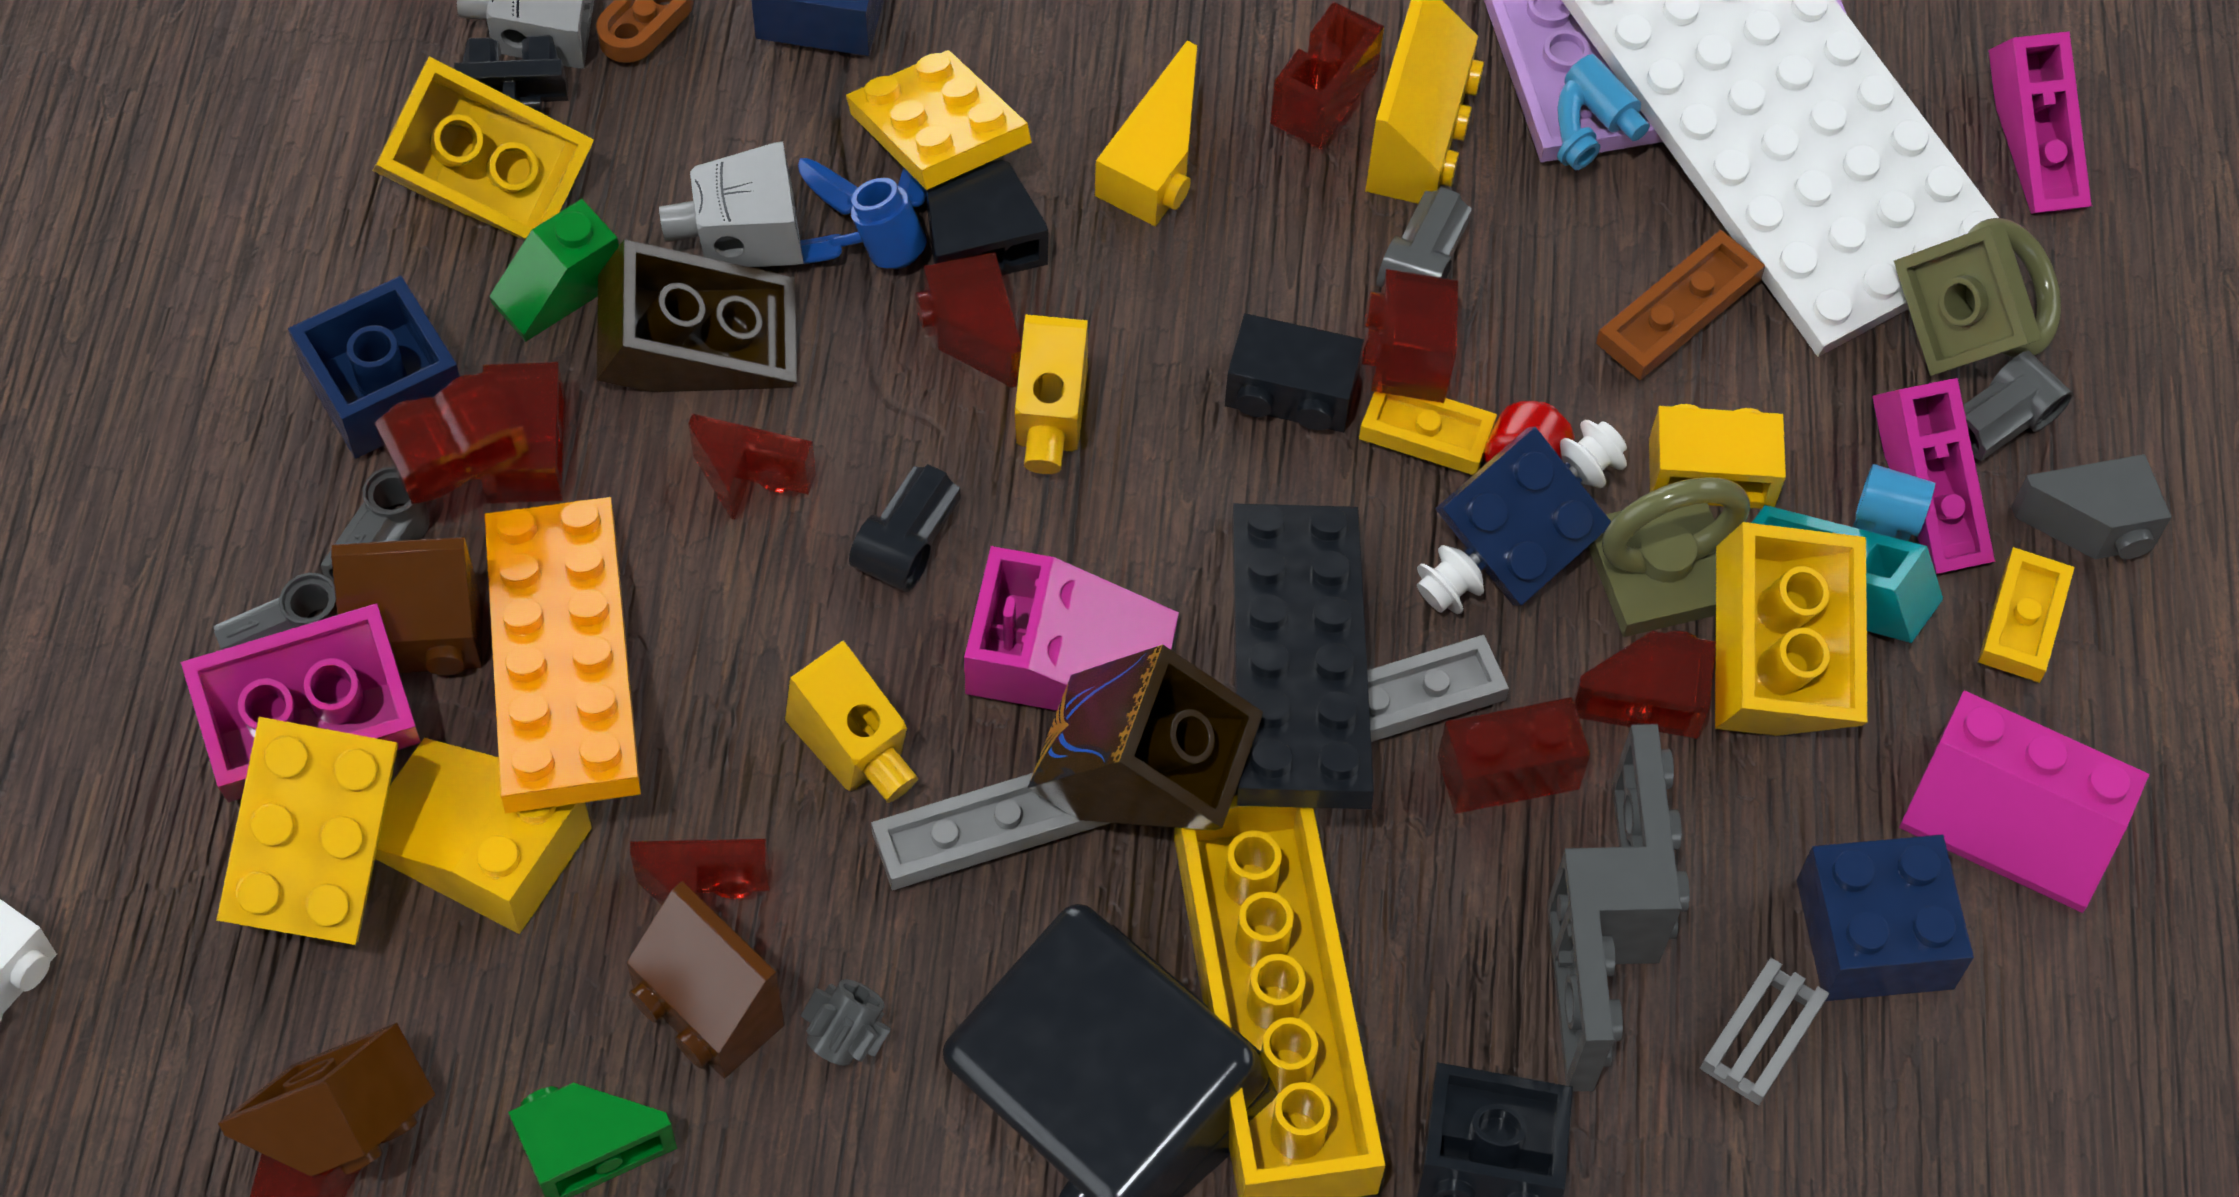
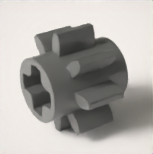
M849 979L841 980L837 987L829 984L825 991L816 988L800 1015L811 1023L806 1030L809 1034L807 1036L808 1045L820 1057L842 1066L850 1065L854 1058L862 1062L866 1054L875 1057L891 1030L880 1022L884 1015L882 1012L885 1007L883 1000L869 987Z

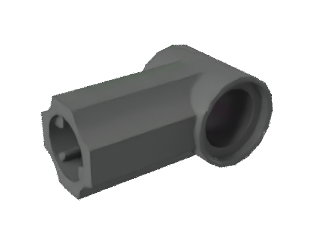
M1443 187L1435 191L1424 192L1402 237L1395 236L1392 239L1381 263L1376 286L1431 307L1436 305L1451 269L1452 255L1471 217L1472 208L1462 200L1459 193Z
M2029 350L2020 353L2009 361L1994 377L1987 389L1963 405L1974 458L1983 461L2027 428H2030L2033 432L2045 428L2064 411L2073 398L2074 393Z
M390 466L381 468L370 475L363 486V504L335 544L420 540L426 534L429 527V513L420 483L415 474L406 468ZM395 504H405L398 509L387 510ZM330 550L321 563V569L324 576L334 582Z
M309 572L296 576L288 581L282 589L279 598L214 625V633L221 650L338 615L335 586L330 578L320 573ZM325 608L319 615L307 618L314 611Z

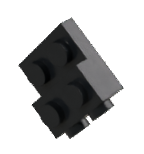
M1437 1062L1432 1083L1417 1197H1563L1566 1182L1573 1087Z

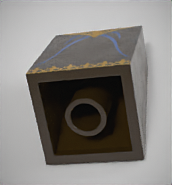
M1162 644L1070 676L1028 789L1081 821L1204 830L1221 829L1225 823L1263 711Z

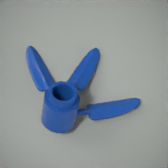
M808 158L799 159V173L806 184L833 209L843 215L851 213V218L858 231L845 235L832 234L800 240L803 264L836 259L842 253L841 247L862 242L872 263L881 268L900 269L907 267L922 253L926 246L927 238L913 207H919L925 202L926 189L904 167L898 186L892 179L876 178L857 187L814 160Z

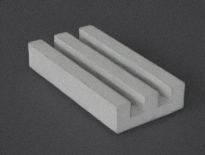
M1773 958L1769 959L1700 1067L1702 1071L1758 1106L1829 995L1827 991L1819 986L1814 991L1804 985L1806 978L1796 972L1789 976L1781 971L1782 964ZM1770 985L1780 990L1781 993L1732 1069L1722 1064L1721 1061ZM1794 999L1805 1007L1754 1084L1744 1076Z

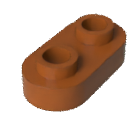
M614 0L597 19L596 29L600 49L607 57L618 62H635L645 58L690 14L694 1ZM661 2H670V3L667 4V5H660V4H659V3H661Z

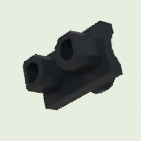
M549 35L528 36L523 39L522 60L501 61V48L498 40L492 38H469L466 43L463 62L454 63L455 70L541 113L542 102L569 101L568 82L562 59H558L553 37Z

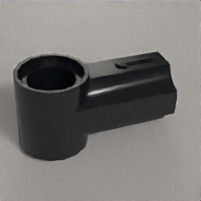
M929 464L925 467L913 466L881 516L871 515L861 526L849 554L850 566L904 592L912 590L920 580L929 562L932 542L961 499L960 487L949 479L946 472Z

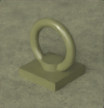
M2004 218L1986 219L1973 226L1967 234L1894 260L1930 376L2000 353L2014 358L2020 353L2029 350L2034 356L2038 355L2050 345L2057 333L2061 317V296L2054 268L2038 240L2027 229L2016 222ZM2014 252L2020 257L2032 279L2036 294V317L2034 316Z
M1714 477L1683 480L1649 492L1629 504L1622 511L1606 514L1611 520L1606 531L1593 541L1588 548L1623 637L1716 616V546L1742 522H1746L1750 511L1749 497L1740 485L1727 479ZM1708 503L1724 506L1723 511L1715 520Z

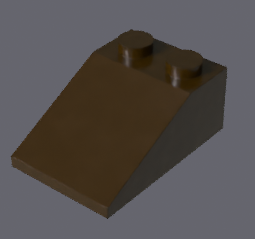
M624 239L598 274L596 381L650 392L792 388L797 383L795 277Z

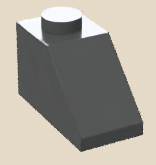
M2145 454L2027 475L2011 506L2015 518L2093 559L2117 555L2122 559H2132L2148 553L2154 549L2172 518Z

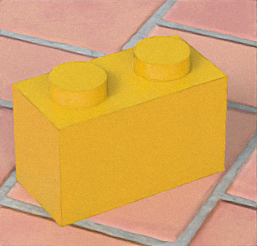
M1679 404L1673 407L1659 406L1649 437L1650 492L1675 482L1693 478H1723L1733 481L1745 490L1749 497L1750 508L1762 509L1764 505L1775 507L1786 478L1783 414L1763 413L1753 408H1741L1732 411L1701 409L1691 404ZM1708 503L1710 506H1723L1716 503Z

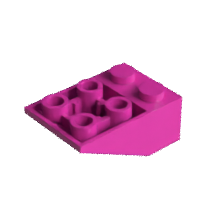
M991 546L964 656L965 694L1058 710L1072 674L1162 644L1172 650L1179 612L1055 557Z

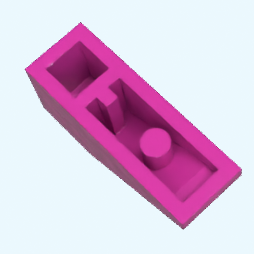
M2070 31L2014 37L1988 50L1995 107L2030 213L2037 214L2091 207Z
M1958 378L1873 395L1872 398L1883 452L1889 469L1935 482L1932 500L1922 529L1917 537L1919 544L1928 547L1935 573L1939 574L1995 562Z

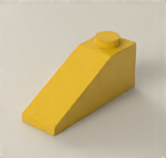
M1188 40L1096 160L1095 196L1155 227L1169 208L1176 210L1180 207L1191 185V178L1187 177L1197 45Z

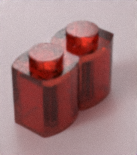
M493 372L460 376L434 397L400 402L375 422L383 447L412 504L442 497L465 484L470 478L482 477L501 471L515 464L530 452L523 428Z

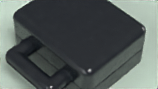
M1082 904L1068 906L1060 912L949 1036L943 1048V1059L948 1069L1069 1180L1059 1197H1184L1230 1156V1098L1241 1088L1243 1089L1248 1122H1250L1278 1094L1269 1077L1265 1063L1260 1056V1050L1232 1026L1230 1028L1208 1009V1006L1117 927L1110 925L1092 908Z

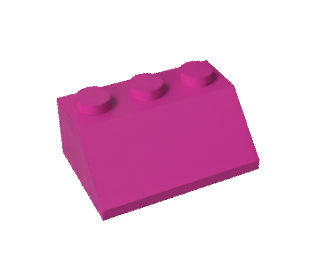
M377 603L181 662L215 780L227 802L242 798L259 717L397 742V750L421 743Z
M1964 690L1940 736L1899 828L1917 837L1944 835L1948 851L2083 913L2128 827L2150 774Z

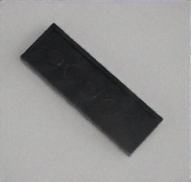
M1233 503L1232 551L1235 693L1263 711L1237 786V806L1372 809L1374 785L1358 507Z

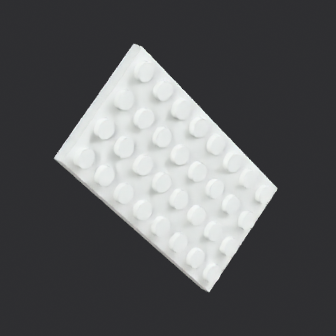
M1562 0L1615 76L1641 102V112L1730 236L1765 265L1762 276L1763 282L1817 357L1909 309L1894 260L1967 234L1973 226L1983 220L1999 218L1836 0Z

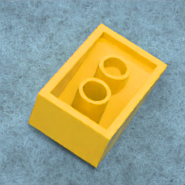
M429 56L372 171L433 201L525 240L533 228L560 212L594 139Z
M424 738L390 785L375 859L520 934L592 827L585 802L505 814L501 798L499 757Z

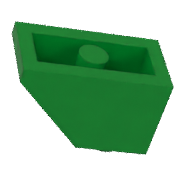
M580 199L530 231L491 292V303L523 340L527 342L598 297V274L619 247L618 237L583 199Z
M574 1082L560 1089L555 1086L539 1089L524 1098L520 1107L508 1112L516 1135L544 1197H573L678 1149L672 1125L666 1112Z

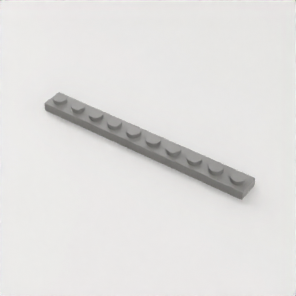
M1485 635L1367 670L1371 742L1505 701L1509 687ZM1033 773L873 821L871 822L874 841L893 891L1106 825L1109 822L1075 819L1028 789Z

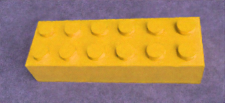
M1235 795L1223 828L1204 830L1175 827L1174 842L1203 1002L1230 1028L1232 1026L1261 1051L1260 1056L1278 1093L1276 1098L1250 1122H1248L1243 1089L1241 1088L1230 1098L1229 1150L1238 1197H1361L1378 1194L1383 1177L1385 1161L1314 808L1237 806V795Z

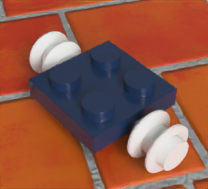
M1584 420L1580 424L1583 438L1578 443L1569 438H1563L1560 441L1561 459L1536 427L1526 428L1435 508L1467 549L1462 551L1457 548L1441 545L1438 548L1441 563L1436 568L1425 564H1420L1417 567L1422 579L1417 583V588L1423 598L1440 613L1448 608L1452 612L1460 614L1463 612L1460 600L1461 595L1466 591L1478 596L1484 593L1481 573L1484 569L1513 606L1523 605L1606 531L1611 520L1581 483L1603 488L1606 485L1603 470L1607 466L1618 470H1623L1627 466L1623 454L1627 450V446L1621 435L1604 421L1597 425L1590 420Z

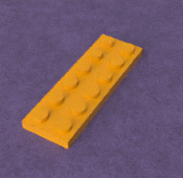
M611 497L485 513L500 787L505 814L640 795L641 789L615 519Z

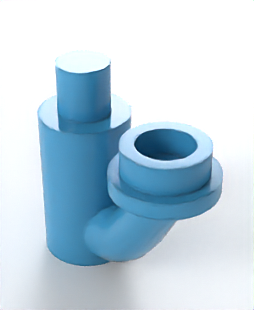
M1594 54L1581 58L1571 67L1565 76V85L1558 99V122L1563 144L1558 151L1557 159L1565 166L1570 165L1574 170H1580L1595 159L1601 148L1600 144L1596 141V133L1590 127L1581 129L1580 114L1582 105H1585L1610 132L1622 130L1632 141L1642 138L1649 130L1650 124L1639 114L1641 102Z

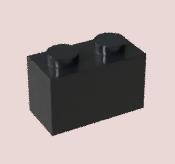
M1244 313L1227 374L1225 407L1239 409L1244 414L1253 417L1271 416L1298 422L1312 430L1330 429L1344 433L1359 375L1364 339Z

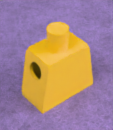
M1025 314L1015 404L1016 444L1026 447L1024 467L1031 472L1039 474L1058 473L1061 471L1063 451L1078 450L1088 373V320Z
M841 641L790 677L785 721L848 791L855 790L869 780L886 802L890 803L904 795L914 786L918 777L900 756L907 731L905 722L844 641Z

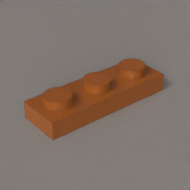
M1720 230L1599 330L1596 344L1641 381L1762 279L1765 265L1724 231Z

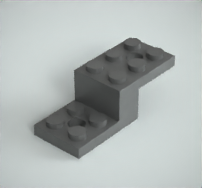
M1658 724L1631 725L1611 783L1619 847L1565 848L1547 902L1566 1086L1573 1087V1092L1594 1091L1603 1067L1611 1066L1613 1042L1621 1041L1623 1015L1619 999H1609L1607 977L1614 976L1615 964L1660 963L1669 939H1676L1678 916L1680 912H1686L1689 908L1690 889L1688 875L1686 871H1677L1674 850H1679L1681 846V818L1678 809H1669L1666 790L1671 789L1673 785V757L1670 749H1661Z

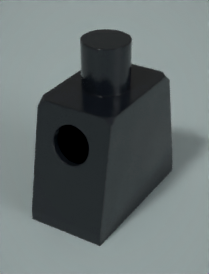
M1001 159L988 162L926 190L928 223L938 291L1048 265V228L1046 222L1009 162Z

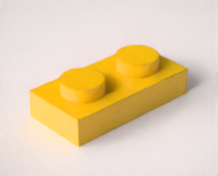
M1380 377L1362 421L1359 439L1474 475L1480 468L1484 457L1485 444L1495 425L1497 414Z
M2013 547L2005 564L1978 663L2040 683L2048 667L2075 567Z

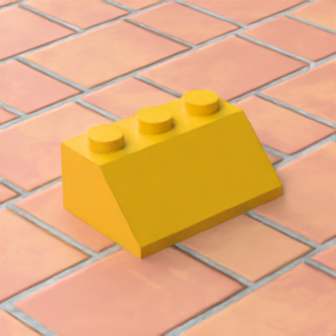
M1443 0L1410 1L1375 121L1365 192L1419 204L1425 191L1438 190L1440 185L1452 186L1459 152L1452 151L1450 148L1453 139L1460 141L1465 139L1472 107L1463 105L1465 94L1477 95L1484 62L1474 60L1478 35Z
M1742 522L1716 546L1715 729L1780 736L1863 726L1867 723L1866 537Z

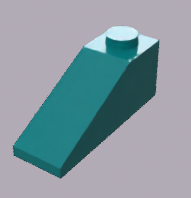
M1764 505L1751 522L1866 537L1867 631L1912 643L1943 600L1928 547L1925 545Z

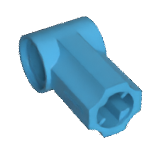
M1872 464L1858 503L1856 518L1852 527L1909 541L1911 535L1918 537L1932 500L1935 482Z

